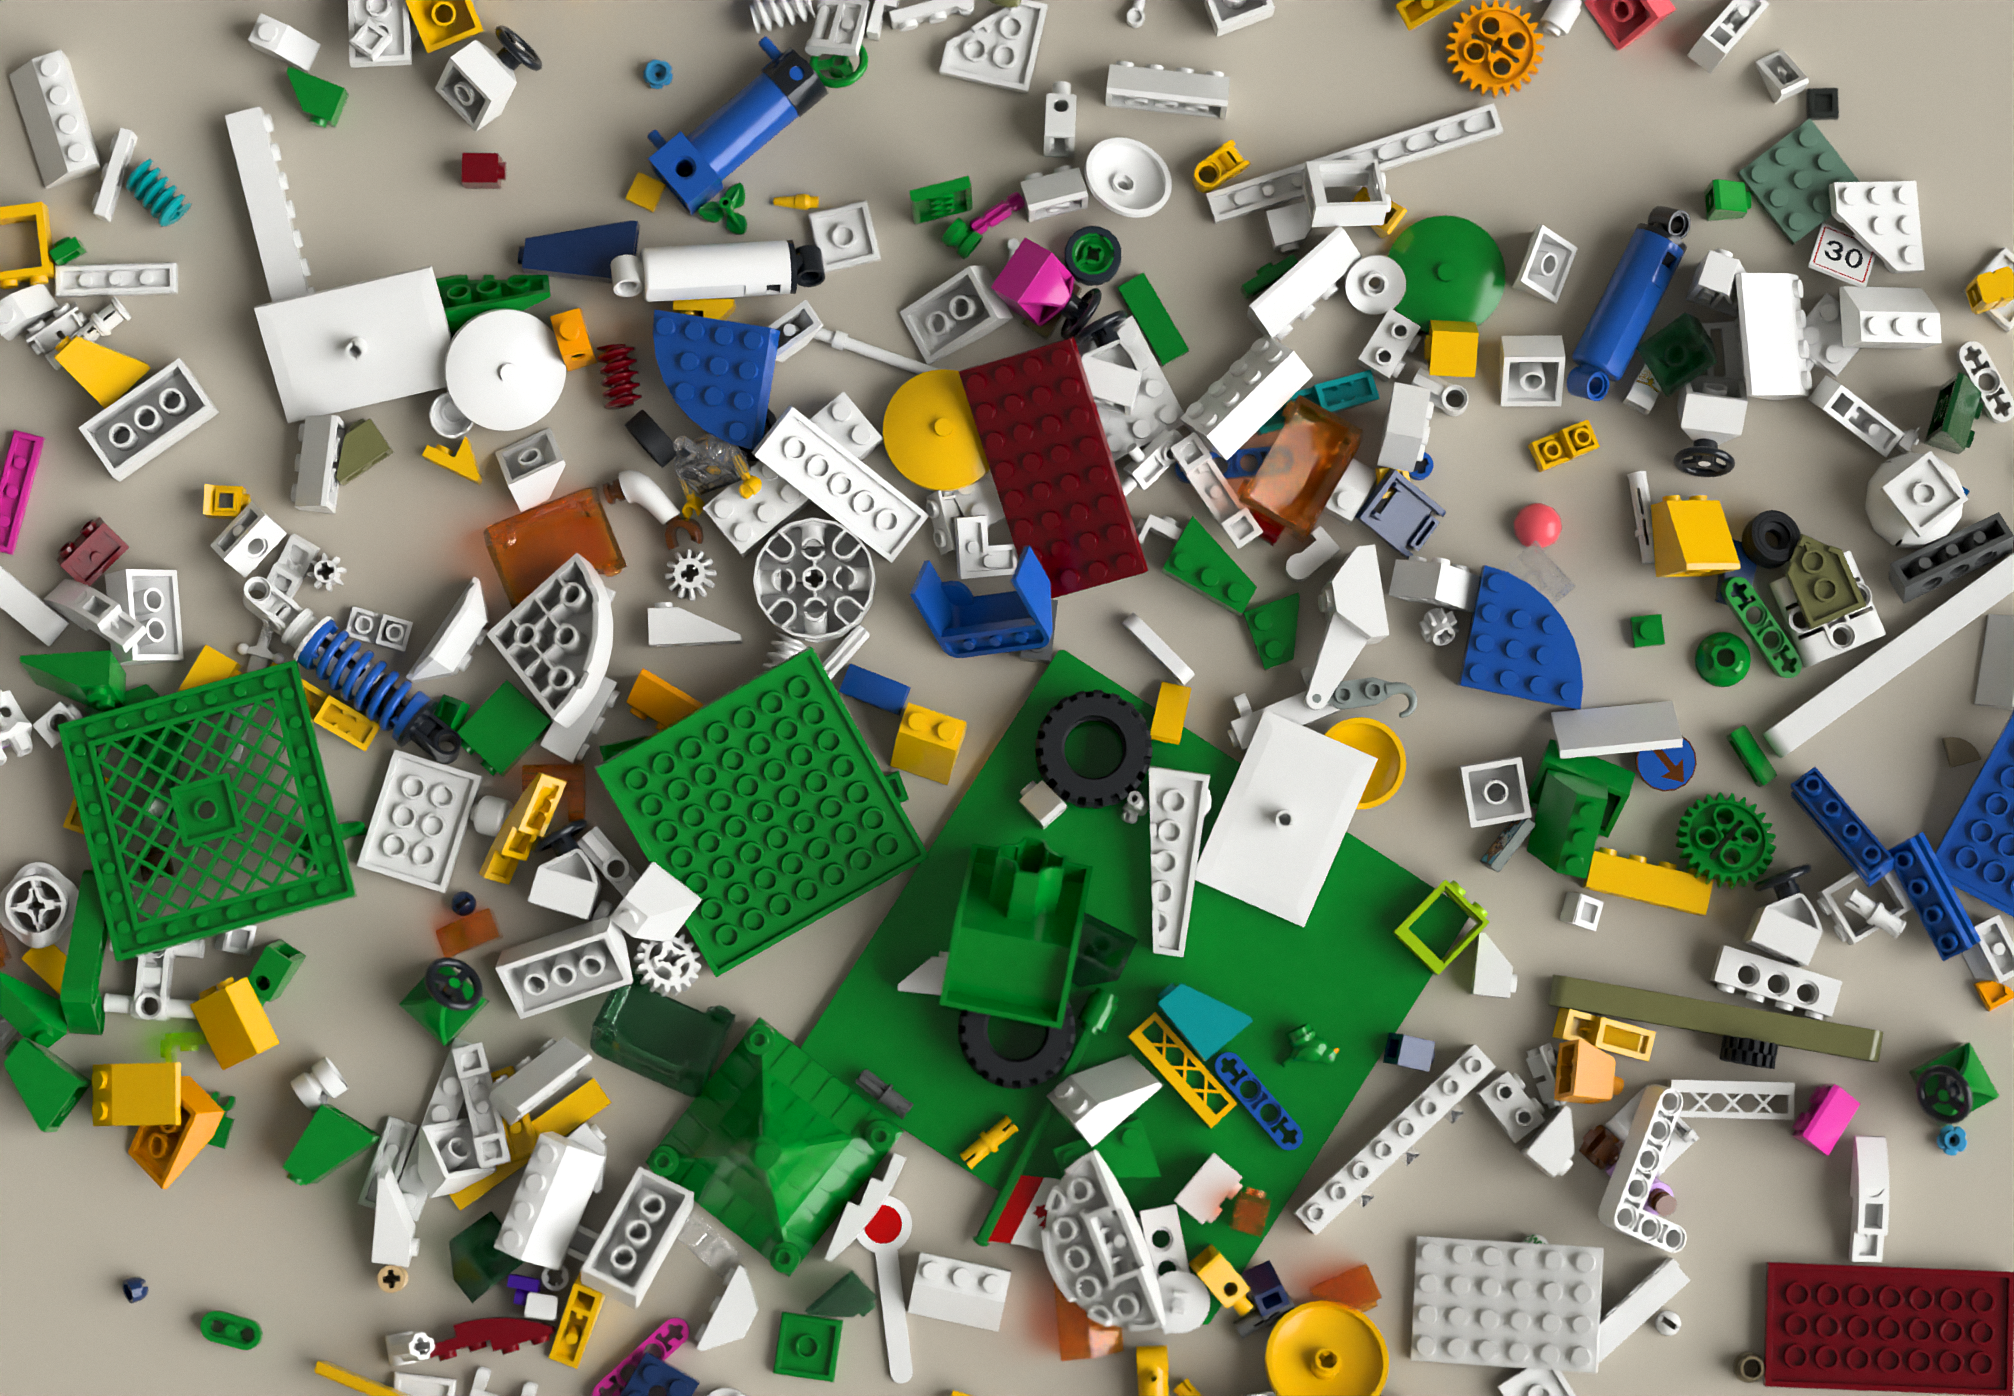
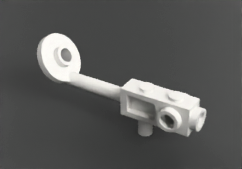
M1164 429L1142 451L1136 443H1132L1127 447L1126 451L1133 460L1123 469L1128 476L1121 483L1125 497L1135 487L1145 491L1171 464L1176 462L1170 448L1184 439L1177 430L1167 431Z

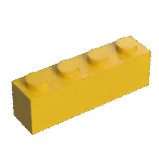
M1599 847L1598 852H1593L1587 878H1584L1582 888L1698 916L1706 915L1714 879L1708 885L1705 884L1706 876L1704 874L1698 878L1694 877L1697 869L1691 868L1686 873L1677 871V865L1659 861L1658 866L1646 863L1647 858L1629 854L1628 859L1617 856L1616 850Z

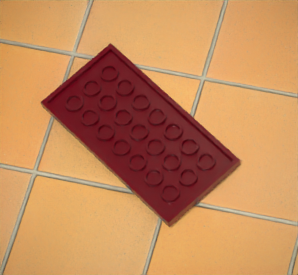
M1071 337L959 371L1018 558H1020L1024 546L1031 547L1050 580L1051 599L1146 573L1148 567L1075 338Z
M1766 1262L1763 1386L2013 1396L2014 1272Z

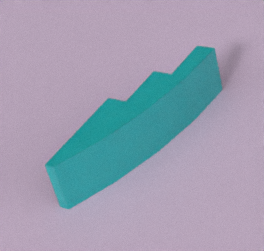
M1372 371L1356 373L1297 391L1257 430L1258 436L1320 419L1380 399Z

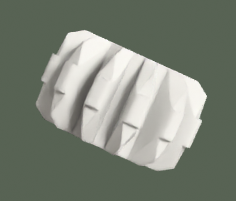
M686 549V559H683L679 552L675 553V558L679 563L667 562V567L675 572L665 574L666 580H675L668 586L669 590L674 591L680 587L677 597L680 599L689 591L690 601H695V591L697 590L702 597H706L707 593L703 586L706 585L709 588H714L715 586L707 577L717 576L716 570H706L713 564L712 559H706L701 563L704 558V552L699 551L694 559L691 549ZM688 568H693L695 573L699 571V575L694 576L693 582H688L686 577L683 578V574L688 573Z

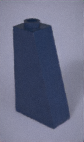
M630 220L525 238V246L519 247L518 264L522 265V270L526 274L612 283L611 261L620 255H637L640 225L638 221Z

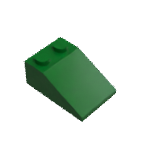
M111 650L20 656V663L36 685L103 712L125 706L126 672Z

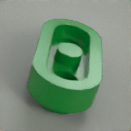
M220 1310L207 1313L200 1324L201 1333L207 1340L240 1350H250L257 1347L263 1337L262 1328L255 1320ZM215 1320H219L223 1324L220 1332L213 1329ZM245 1328L252 1331L253 1335L250 1340H246L242 1336Z

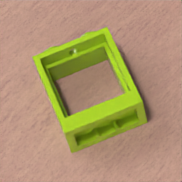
M1446 879L1443 880L1392 932L1435 976L1439 975L1490 923L1485 918L1488 915L1485 909L1477 902L1471 904L1463 897L1466 891L1454 880L1450 883ZM1444 892L1476 924L1440 960L1408 928Z

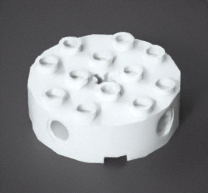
M808 518L788 523L769 538L757 556L753 583L758 604L775 628L793 639L820 643L841 638L861 623L873 604L876 576L870 552L856 534L836 521ZM816 573L819 579H823V582H819L818 587L814 588L807 580L812 579V574Z

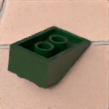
M1958 372L1940 387L1924 444L1956 454L1963 452L1965 447L1970 448L1975 435V431L1971 430L1973 420H1978L1980 417L1983 402L1979 401L1982 392L1965 374Z

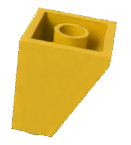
M1680 495L1664 496L1662 497V502L1651 505L1656 577H1710L1740 569V562L1719 500H1707V495L1690 496L1689 500H1681Z
M908 702L897 733L890 766L948 786L967 730V722Z

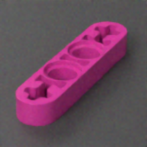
M678 1317L666 1321L595 1386L592 1396H601L602 1393L599 1389L602 1386L605 1389L610 1388L615 1383L610 1380L613 1375H615L618 1383L625 1387L627 1382L621 1376L622 1368L629 1364L636 1367L648 1344H657L662 1352L660 1359L665 1361L688 1339L690 1334L688 1323ZM671 1323L674 1326L681 1324L683 1326L681 1330L683 1337L680 1340L677 1337L672 1338L668 1342L672 1349L668 1351L665 1344L657 1339L656 1336L661 1333L662 1337L665 1338L671 1331L668 1327ZM620 1387L612 1393V1396L620 1395Z

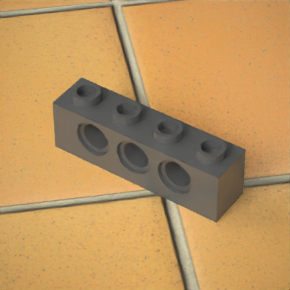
M1998 512L1890 563L1889 581L1903 604L2012 553L2014 535Z

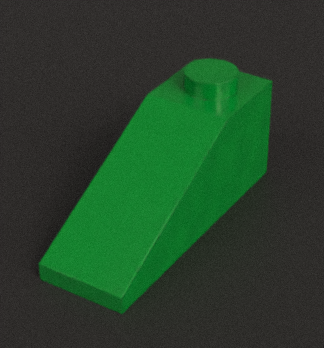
M0 971V1014L23 1037L49 1048L67 1034V1022L60 1000Z

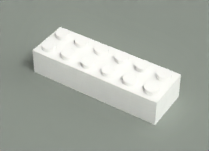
M842 392L810 419L811 422L860 461L864 460L884 443L882 436L845 392ZM761 460L748 470L750 475L758 477L762 482L761 489L756 495L752 494L748 499L743 498L739 493V486L744 482L741 480L729 485L703 507L704 512L743 559L813 502Z

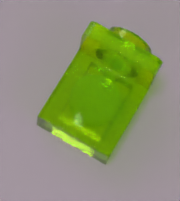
M203 1032L165 1033V1040L160 1042L161 1058H165L166 1063L177 1062V1045H180V1051H199V1045L207 1044V1039Z

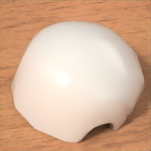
M448 392L442 393L432 402L429 410L430 424L439 435L447 438H457L467 433L473 426L474 422L460 412L451 400Z

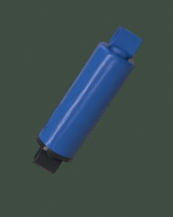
M1657 206L1651 211L1648 224L1639 223L1572 354V359L1578 367L1572 369L1567 378V389L1571 395L1592 401H1600L1608 393L1609 381L1616 382L1622 378L1687 249V246L1681 241V239L1686 237L1691 227L1690 216L1686 211Z

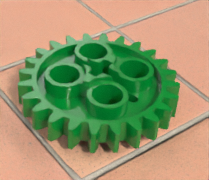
M1719 792L1714 801L1707 794L1703 802L1697 799L1693 804V808L1688 807L1684 813L1685 816H1682L1678 823L1681 827L1678 828L1675 834L1680 837L1676 847L1684 848L1679 858H1688L1689 862L1685 868L1691 869L1695 867L1697 871L1694 877L1698 878L1704 874L1706 876L1705 884L1707 885L1714 879L1719 889L1724 882L1728 883L1730 889L1735 887L1737 881L1742 887H1745L1748 879L1756 882L1759 874L1763 875L1768 868L1766 865H1770L1773 860L1771 854L1774 853L1776 846L1770 843L1774 841L1776 834L1767 833L1772 827V823L1762 822L1766 813L1756 814L1754 812L1757 807L1756 803L1749 808L1745 806L1746 797H1743L1740 802H1735L1734 793H1731L1728 800H1724L1722 793ZM1717 817L1724 818L1728 824L1720 823ZM1738 822L1742 823V826L1735 832L1732 839L1725 844L1720 853L1714 859H1710L1709 856L1716 850L1719 843L1727 837L1731 829ZM1741 836L1750 838L1752 843L1745 842ZM1699 838L1708 840L1710 845H1704ZM1723 857L1731 858L1735 864L1727 863Z

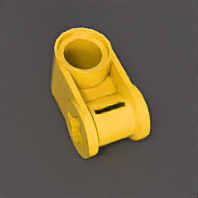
M1233 139L1224 143L1196 166L1192 177V183L1196 190L1201 193H1210L1250 166L1251 163L1248 160H1244L1234 147L1236 143ZM1209 171L1214 175L1215 180L1210 183L1203 182L1199 177V173Z

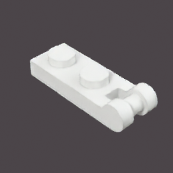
M931 0L890 11L893 30L900 28V31H909L917 28V23L929 21L930 24L939 23L946 20L948 15L955 13L964 17L969 16L974 11V0Z

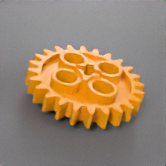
M1482 0L1480 10L1470 5V16L1461 12L1459 18L1462 24L1459 22H1453L1452 28L1457 33H1449L1447 36L1448 40L1454 42V44L1446 46L1445 51L1454 53V55L1447 59V63H1456L1457 65L1452 70V75L1461 73L1463 76L1459 84L1461 85L1467 81L1471 82L1470 92L1477 86L1480 87V96L1482 97L1487 90H1491L1493 98H1496L1499 90H1502L1506 97L1509 96L1510 87L1519 92L1521 90L1520 81L1527 85L1531 82L1528 73L1537 75L1539 70L1533 64H1541L1543 61L1542 57L1536 55V53H1541L1545 49V46L1536 44V42L1542 39L1543 34H1534L1533 32L1538 27V22L1529 24L1527 21L1531 13L1529 12L1523 16L1519 15L1520 5L1514 10H1510V1L1508 0L1503 7H1499L1497 0L1493 1L1491 7H1488L1487 3ZM1485 22L1493 23L1497 28V32L1494 34L1485 33L1482 29V24ZM1471 35H1477L1480 40L1473 39ZM1511 37L1519 38L1523 42V48H1511L1508 44V39ZM1495 43L1499 44V51L1495 54L1491 53V47ZM1470 48L1479 49L1482 53V58L1479 60L1469 58L1467 50ZM1510 57L1517 58L1519 62H1513ZM1496 63L1505 64L1508 68V73L1505 75L1497 74L1493 70V65Z

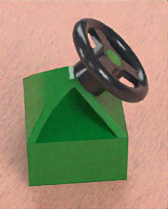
M445 957L433 961L428 966L425 976L399 1005L443 1046H449L455 1037L467 1027L490 1001L483 995L481 980L471 966L459 959Z
M1962 1042L1909 1071L1916 1084V1095L1921 1108L1939 1126L1959 1123L1970 1112L2000 1097L1970 1042Z

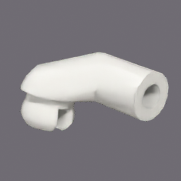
M1132 791L1128 794L1127 803L1122 808L1124 811L1121 814V818L1130 824L1136 823L1138 815L1146 814L1149 808L1148 801L1138 791Z

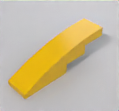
M272 661L271 664L269 665V667L274 666V665H278V664H276V663H274V662ZM302 679L312 721L366 752L380 729L379 724L370 721L366 716Z
M540 772L537 774L509 813L491 845L479 871L483 878L507 885L510 884L519 860L527 861L536 837H543L567 781Z

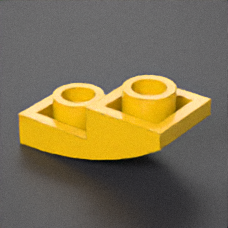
M1587 419L1534 441L1528 447L1541 473L1599 448L1600 445Z
M1162 681L1150 732L1152 739L1179 745L1192 688Z

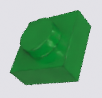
M65 237L54 244L55 248L49 251L53 260L59 266H64L87 252L81 241L76 237Z
M1661 614L1630 618L1633 648L1665 644Z
M443 694L434 715L457 732L471 705Z

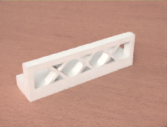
M1667 1079V1087L1677 1089L1679 1092H1689L1698 1101L1689 1111H1680L1678 1117L1794 1120L1795 1083ZM1696 1093L1707 1094L1701 1099ZM1713 1093H1720L1729 1102L1720 1112L1712 1111L1705 1103ZM1726 1093H1732L1737 1095L1733 1099H1731ZM1744 1094H1751L1760 1103L1751 1112H1743L1735 1103ZM1757 1094L1769 1095L1764 1100H1762ZM1774 1095H1787V1113H1774L1766 1103ZM1701 1105L1706 1109V1111H1695ZM1733 1106L1738 1112L1726 1111ZM1764 1107L1769 1113L1757 1112Z
M1666 1258L1600 1318L1598 1363L1691 1281L1678 1267L1679 1264L1674 1258Z

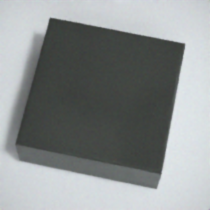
M1808 88L1806 90L1807 120H1837L1839 118L1838 88Z

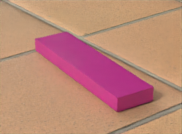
M16 430L13 431L0 478V552L14 555L45 441L43 437Z

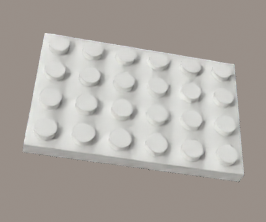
M1417 1236L1411 1360L1598 1373L1603 1248Z

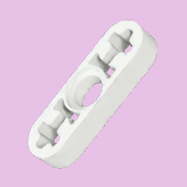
M1971 341L1965 343L1957 352V363L1962 372L1982 392L1979 401L1983 402L1985 413L1994 423L2001 424L2009 421L2014 416V399L1987 351L1978 342ZM1966 349H1969L1971 352L1977 351L1979 355L1975 358L1977 365L1980 367L1982 364H1985L1987 368H1983L1973 375L1971 371L1977 367L1972 360H1965L1964 356L1968 354ZM1983 374L1990 375L1994 379V387L1990 391L1981 389L1978 384V379ZM1998 390L2001 392V395L1996 397L1999 404L2004 405L2006 403L2008 409L2005 411V417L2002 413H1995L1994 409L1997 407V403L1994 398L1989 402L1986 397L1992 396Z
M1134 612L1122 622L1123 626L1182 685H1185L1195 675Z

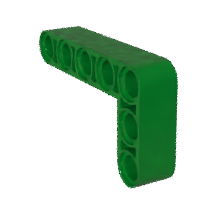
M84 869L81 878L61 983L60 1000L70 1033L101 1036L105 1026V1012L98 986L109 931L94 871L91 869Z

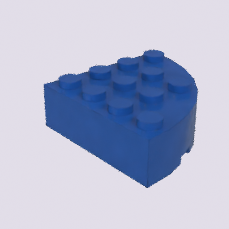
M654 309L653 340L655 356L663 381L675 402L692 421L709 434L727 443L754 450L763 439L780 330Z
M1486 565L1482 566L1458 686L1581 710L1583 693L1581 660L1575 640L1563 617L1551 602L1529 583L1509 572Z

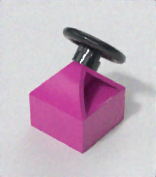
M1027 238L1023 239L991 286L1013 312L1040 327L1059 312L1066 318L1061 328V337L1063 339L1074 337L1083 329L1095 313L1102 297V293L1098 288L1089 290L1082 298L1072 292L1075 277L1051 251Z

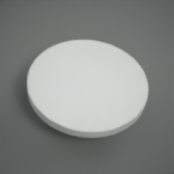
M1171 1271L1160 1276L1157 1281L1166 1324L1161 1328L1172 1333H1186L1200 1326L1210 1308V1297L1205 1284L1197 1276L1186 1271Z

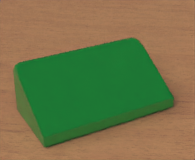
M1743 725L1727 735L1726 739L1757 787L1764 786L1777 777V773L1747 726Z

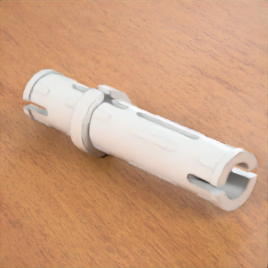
M1632 472L1627 474V477L1629 478L1637 527L1634 534L1635 538L1639 539L1642 564L1655 563L1647 472ZM1639 490L1641 491L1644 514L1642 512ZM1645 521H1646V527H1647V528H1646V529H1647V534H1646L1645 524H1644Z

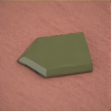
M1801 534L1785 575L1809 630L1866 607L1843 551Z

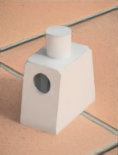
M1054 82L1053 92L1046 94L1044 157L1074 158L1077 95L1071 94V84L1068 82Z

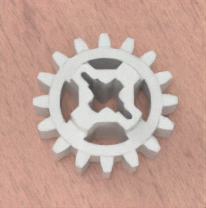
M684 934L680 935L679 938L673 937L671 941L665 942L644 939V943L637 947L636 950L639 953L634 957L633 961L640 965L635 969V974H643L644 977L640 983L646 984L649 982L651 984L650 992H654L659 988L663 997L669 990L673 996H677L681 990L686 992L691 987V983L693 984L699 976L696 973L701 969V964L695 961L699 958L700 953H692L691 949L694 943L686 944L684 942ZM655 948L654 957L649 960L650 952ZM682 967H685L684 976L680 978V975L682 973L681 969Z

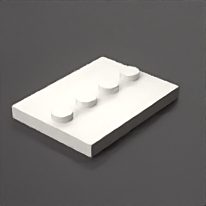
M394 749L357 866L446 894L470 819L471 809L475 804L483 777Z

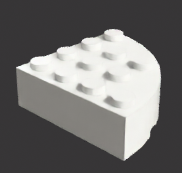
M578 553L574 554L486 634L551 718L566 729H569L585 712L598 692L608 668L613 645V617L605 586L593 565Z

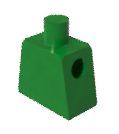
M278 940L266 946L248 977L262 1008L266 1001L271 1002L281 996L306 958L305 954L283 940Z

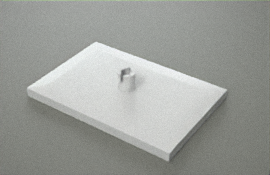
M432 265L254 307L288 423L305 420L306 416L327 415L446 387L443 371L444 359L452 335Z
M1265 709L1199 858L1195 880L1304 927L1378 758Z

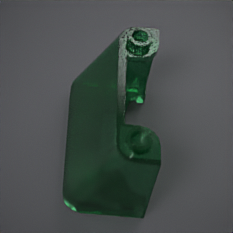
M631 968L633 982L610 991L592 1024L590 1040L592 1051L608 1061L684 1095L694 1098L700 1097L734 1025L736 1015L721 1005L708 1007L704 1013L668 996L663 997L657 991L650 992L651 984L649 982L641 984L640 981L644 977L643 974H635L636 968Z

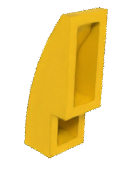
M1559 1007L1552 1037L1565 1041L1582 1039L1600 1050L1649 1062L1656 1032L1608 1018Z

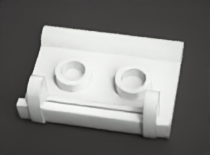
M1649 1084L1644 1086L1605 1124L1623 1144L1629 1133L1642 1096L1649 1087ZM1678 1117L1655 1175L1656 1178L1699 1139L1696 1135L1697 1133L1680 1117Z

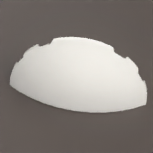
M1097 1150L1084 1155L1065 1170L1066 1174L1059 1184L1052 1188L1045 1206V1210H1047L1046 1227L1042 1230V1245L1048 1269L1056 1285L1069 1302H1076L1087 1312V1317L1102 1325H1115L1128 1328V1331H1145L1165 1326L1160 1289L1142 1231L1116 1178Z

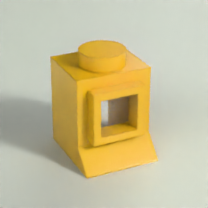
M205 484L203 515L212 519H235L251 502V495L246 494L247 490L243 486Z

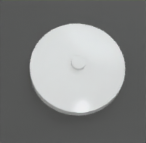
M500 308L480 313L459 328L448 345L443 371L448 394L461 413L482 427L509 431L521 429L537 422L552 409L564 386L566 365L562 359L555 334L544 322L521 310Z

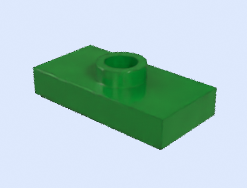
M1292 254L1274 266L1272 262H1269L1256 271L1258 276L1241 286L1240 291L1245 299H1250L1273 285L1294 267L1298 260Z

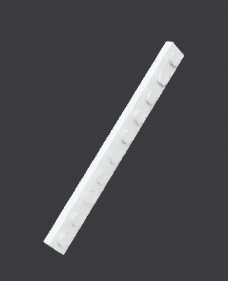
M1492 103L1311 161L1378 159L1380 171H1386L1503 133V128L1495 104ZM1306 162L1207 193L1206 198L1215 224L1305 196L1302 178Z

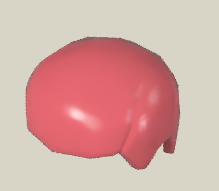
M1534 503L1527 505L1518 512L1514 521L1515 535L1526 547L1531 549L1545 548L1558 540L1562 531L1561 517L1554 508L1545 504Z

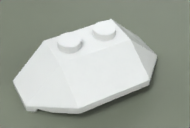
M475 576L472 578L412 669L406 675V678L411 682L419 683L457 675L459 670L464 672L473 660V656L470 654L476 645L481 647L487 640L488 636L486 634L489 632L488 628L491 624L483 583Z

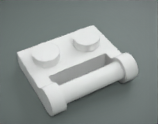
M818 0V14L812 36L806 42V53L812 56L833 54L858 57L871 9L869 0ZM836 12L829 39H823L829 16Z

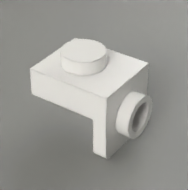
M1152 514L1149 515L1147 520L1141 518L1135 529L1141 546L1149 531L1177 544L1183 529L1178 527L1180 524L1178 521L1165 515L1160 519Z

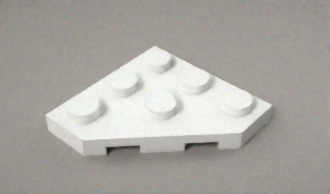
M1022 0L1018 7H1005L994 15L992 14L975 24L962 35L946 42L940 74L1028 94L1048 4Z
M1916 181L1834 182L1829 185L1832 216L1839 223L1843 222L1855 233L1853 236L1869 252H1874L1885 262L1883 265L1891 273H1919L1924 271Z

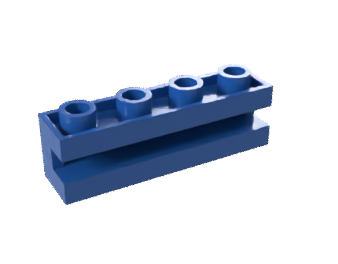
M1813 767L1791 784V789L1793 790L1791 797L1868 887L1893 870L1892 855L1816 767Z
M1923 832L1887 850L1893 857V869L1942 961L1970 949L1981 941Z

